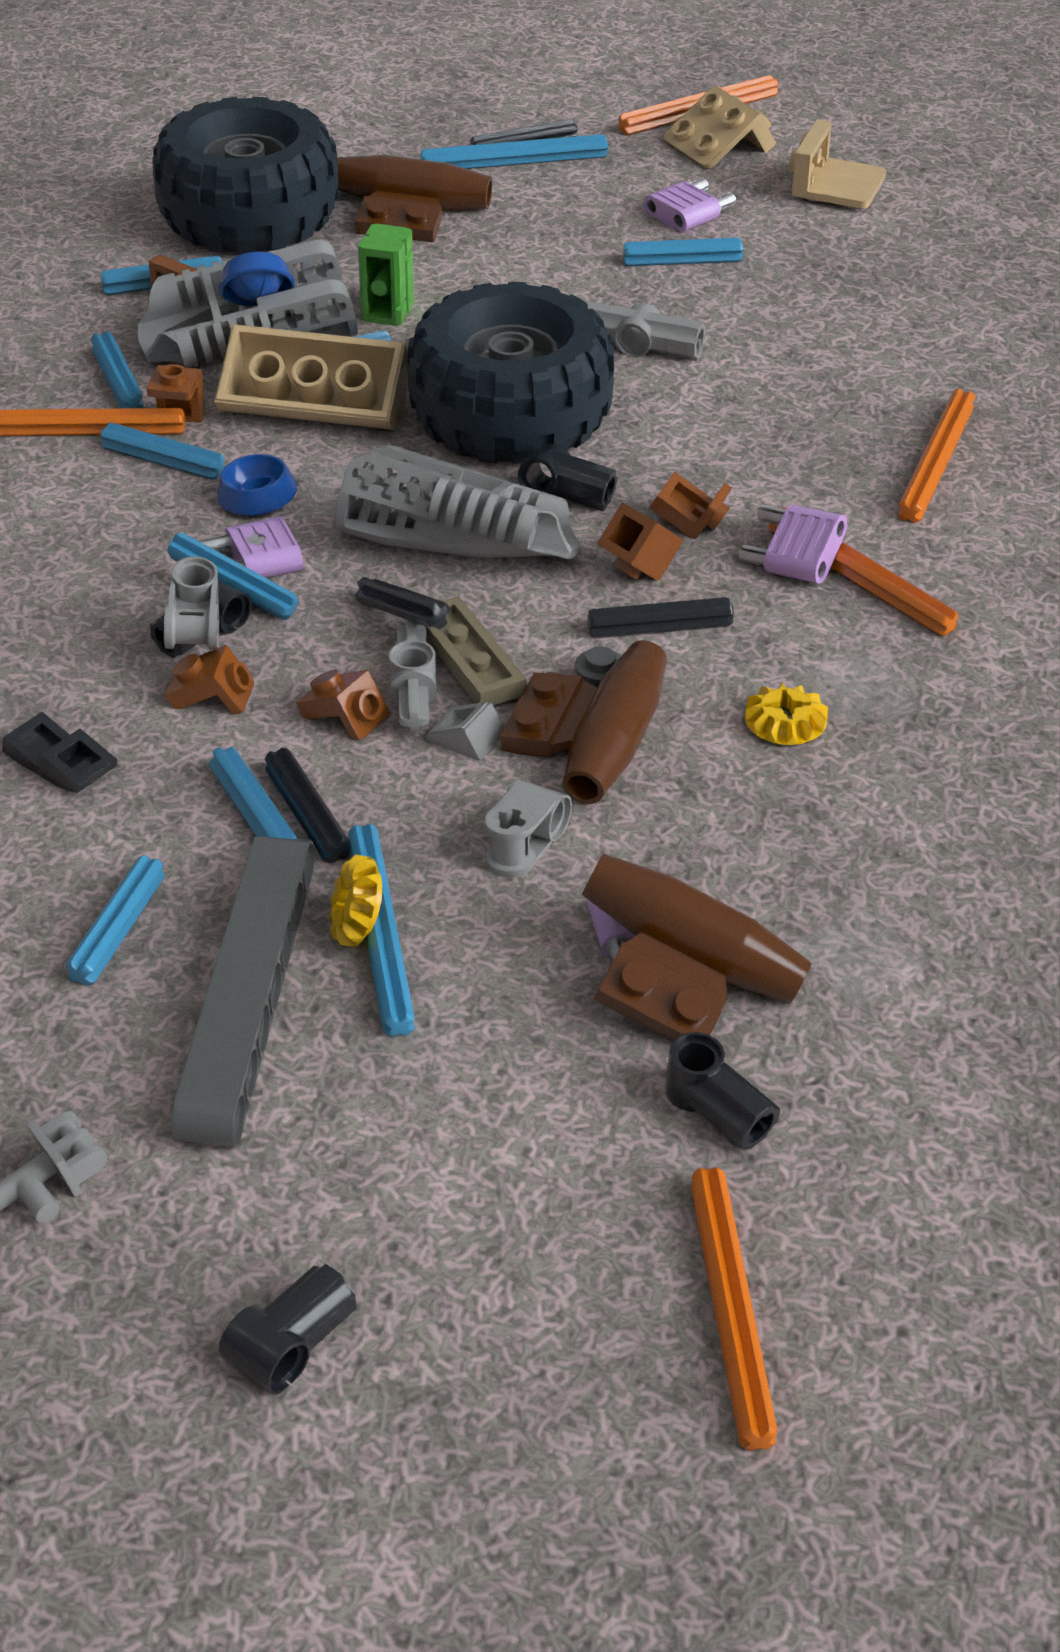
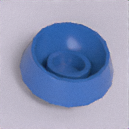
M249 252L232 258L223 267L219 294L226 301L236 305L258 306L256 298L293 289L294 278L285 261L280 256L268 252Z
M268 454L246 455L233 460L224 467L220 475L217 502L223 509L237 515L254 516L267 514L281 509L293 499L297 492V482L280 458Z

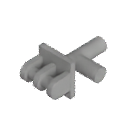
M71 1111L59 1114L41 1127L35 1119L26 1124L42 1153L0 1181V1212L21 1198L39 1223L49 1222L56 1217L60 1207L43 1185V1182L57 1173L74 1197L83 1193L79 1185L104 1167L107 1162V1154L102 1147L93 1145L94 1137L87 1129L81 1128L80 1119Z

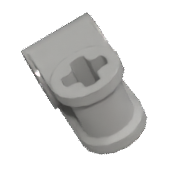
M186 557L175 563L171 570L169 600L165 605L164 616L165 649H173L175 644L207 645L209 650H217L219 640L217 567L212 561L203 557Z
M521 779L515 780L502 799L485 816V828L491 836V846L485 854L486 866L489 870L498 876L507 878L519 877L528 873L550 845L556 842L564 833L572 809L570 796Z

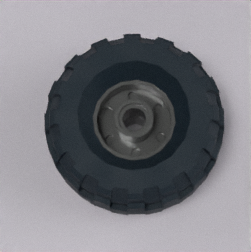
M255 96L253 98L230 97L222 98L221 101L211 103L207 101L195 105L191 110L182 111L174 116L170 123H167L162 128L159 140L153 148L154 188L160 213L175 233L181 234L183 239L196 246H207L209 250L218 252L236 251L239 254L263 250L274 251L286 248L287 245L295 242L299 244L309 239L314 231H319L329 221V215L335 208V200L338 199V159L333 137L329 136L326 125L319 120L318 116L306 108H298L295 103L285 100L275 101L269 100L268 97Z
M508 282V284L492 285V283L475 285L473 289L463 292L458 290L446 295L440 304L434 303L422 314V320L417 323L415 337L409 339L407 378L411 408L416 409L417 419L424 425L425 432L438 443L444 442L445 447L450 451L462 456L467 454L477 457L479 461L491 463L513 461L514 464H520L543 445L549 443L559 444L566 450L571 447L577 448L591 438L592 432L599 429L604 416H607L612 405L615 361L614 345H611V335L605 328L604 321L594 309H588V304L573 294H563L558 288L541 285V287L526 285V282Z

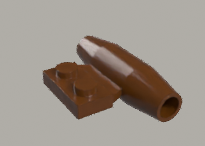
M390 155L337 157L338 190L364 198L355 219L356 234L366 235L371 224H384L411 229L412 240L434 242L442 221V211L488 209L490 206L493 187L491 176L445 162Z
M640 640L634 642L605 674L598 687L584 681L582 676L562 675L555 672H534L499 736L502 751L522 755L552 757L554 752L570 749L562 782L565 792L570 798L582 804L599 802L631 763L658 707L667 664L665 652L660 646L651 641Z
M602 854L582 892V896L635 935L627 942L622 943L593 999L672 1041L678 1036L690 1032L711 1035L728 1000L726 983L791 1004L812 964L811 961L755 919L671 875L610 855Z

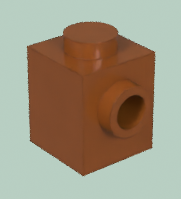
M622 502L597 544L616 555L617 558L613 566L634 579L638 580L643 572L658 581L684 540Z

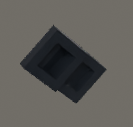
M43 712L4 736L2 740V752L55 786L75 793L80 792L117 766V758L82 729L79 728L72 734H69Z

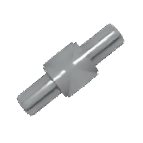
M406 620V625L397 627L396 644L389 651L390 695L394 702L398 704L399 724L409 727V731L415 733L420 731V726L429 724V703L436 696L435 650L427 643L425 626Z

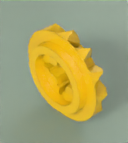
M780 683L777 689L761 686L758 695L748 696L744 718L747 727L759 738L775 744L798 745L810 742L824 732L827 726L828 706L821 703L818 693L805 694L802 685L792 689L786 688L783 683ZM782 707L789 709L792 719H788L787 714H784V711L781 709Z
M357 854L350 861H346L343 864L340 877L334 881L335 890L330 898L332 905L328 916L330 923H332L330 929L332 938L337 940L339 945L348 947L358 946L371 932L377 920L382 900V879L375 860L371 857Z

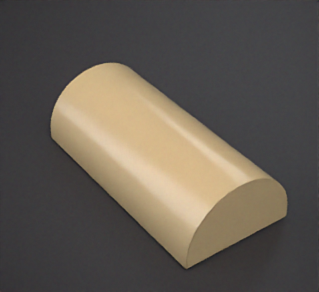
M233 324L214 403L219 411L396 430L403 415L407 394V346L405 342Z

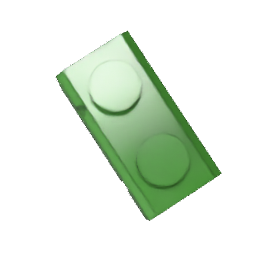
M371 224L366 232V236L362 238L358 245L361 319L365 322L392 326L402 325L407 313H409L414 304L413 252L411 251L413 245L412 230L409 228Z

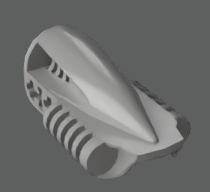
M313 240L268 252L280 256L285 261L294 278V288L256 298L258 306L236 305L226 301L219 294L223 267L226 263L220 264L219 261L212 262L213 267L205 268L204 265L197 266V271L194 272L185 269L182 270V275L175 276L173 272L158 277L150 291L147 312L138 323V343L147 362H183L184 367L188 368L199 365L198 360L206 359V363L214 361L213 356L221 354L223 359L225 358L233 324L349 337L357 335L358 327L348 289L343 282L340 265L333 246L327 241ZM322 258L323 264L315 266L314 260ZM300 263L302 271L297 272L295 264Z
M383 445L355 457L349 462L345 470L336 507L335 526L337 531L382 545L472 558L558 556L571 559L578 556L580 541L571 527L569 508L564 498L393 445ZM392 469L397 470L398 474L393 473ZM379 504H381L380 513L378 515V507Z

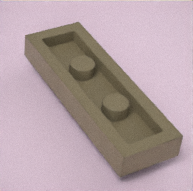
M459 596L444 600L443 602L450 609V612L446 615L448 623L441 629L425 626L427 642L434 648L436 654L475 703L491 702L494 706L521 697L527 686V679Z

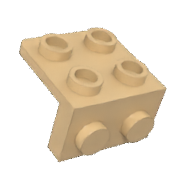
M715 84L664 135L667 144L706 169L713 168L742 138L764 152H768L776 144L769 130L772 125L761 111L754 110L743 103L740 98L730 95Z
M817 119L810 131L803 133L799 148L793 149L790 155L788 171L793 173L792 196L806 198L810 201L839 204L848 208H868L885 180L886 169L874 165L829 158L832 122Z

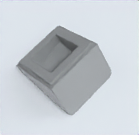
M491 702L452 707L428 732L426 738L431 743L470 758L482 760L500 740L499 736L504 729V725Z

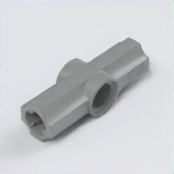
M583 300L588 304V309L592 308L600 315L604 321L605 328L611 335V344L616 345L623 354L641 357L649 351L698 360L702 353L706 329L702 321L663 315L653 305L647 303H638L631 308H624Z

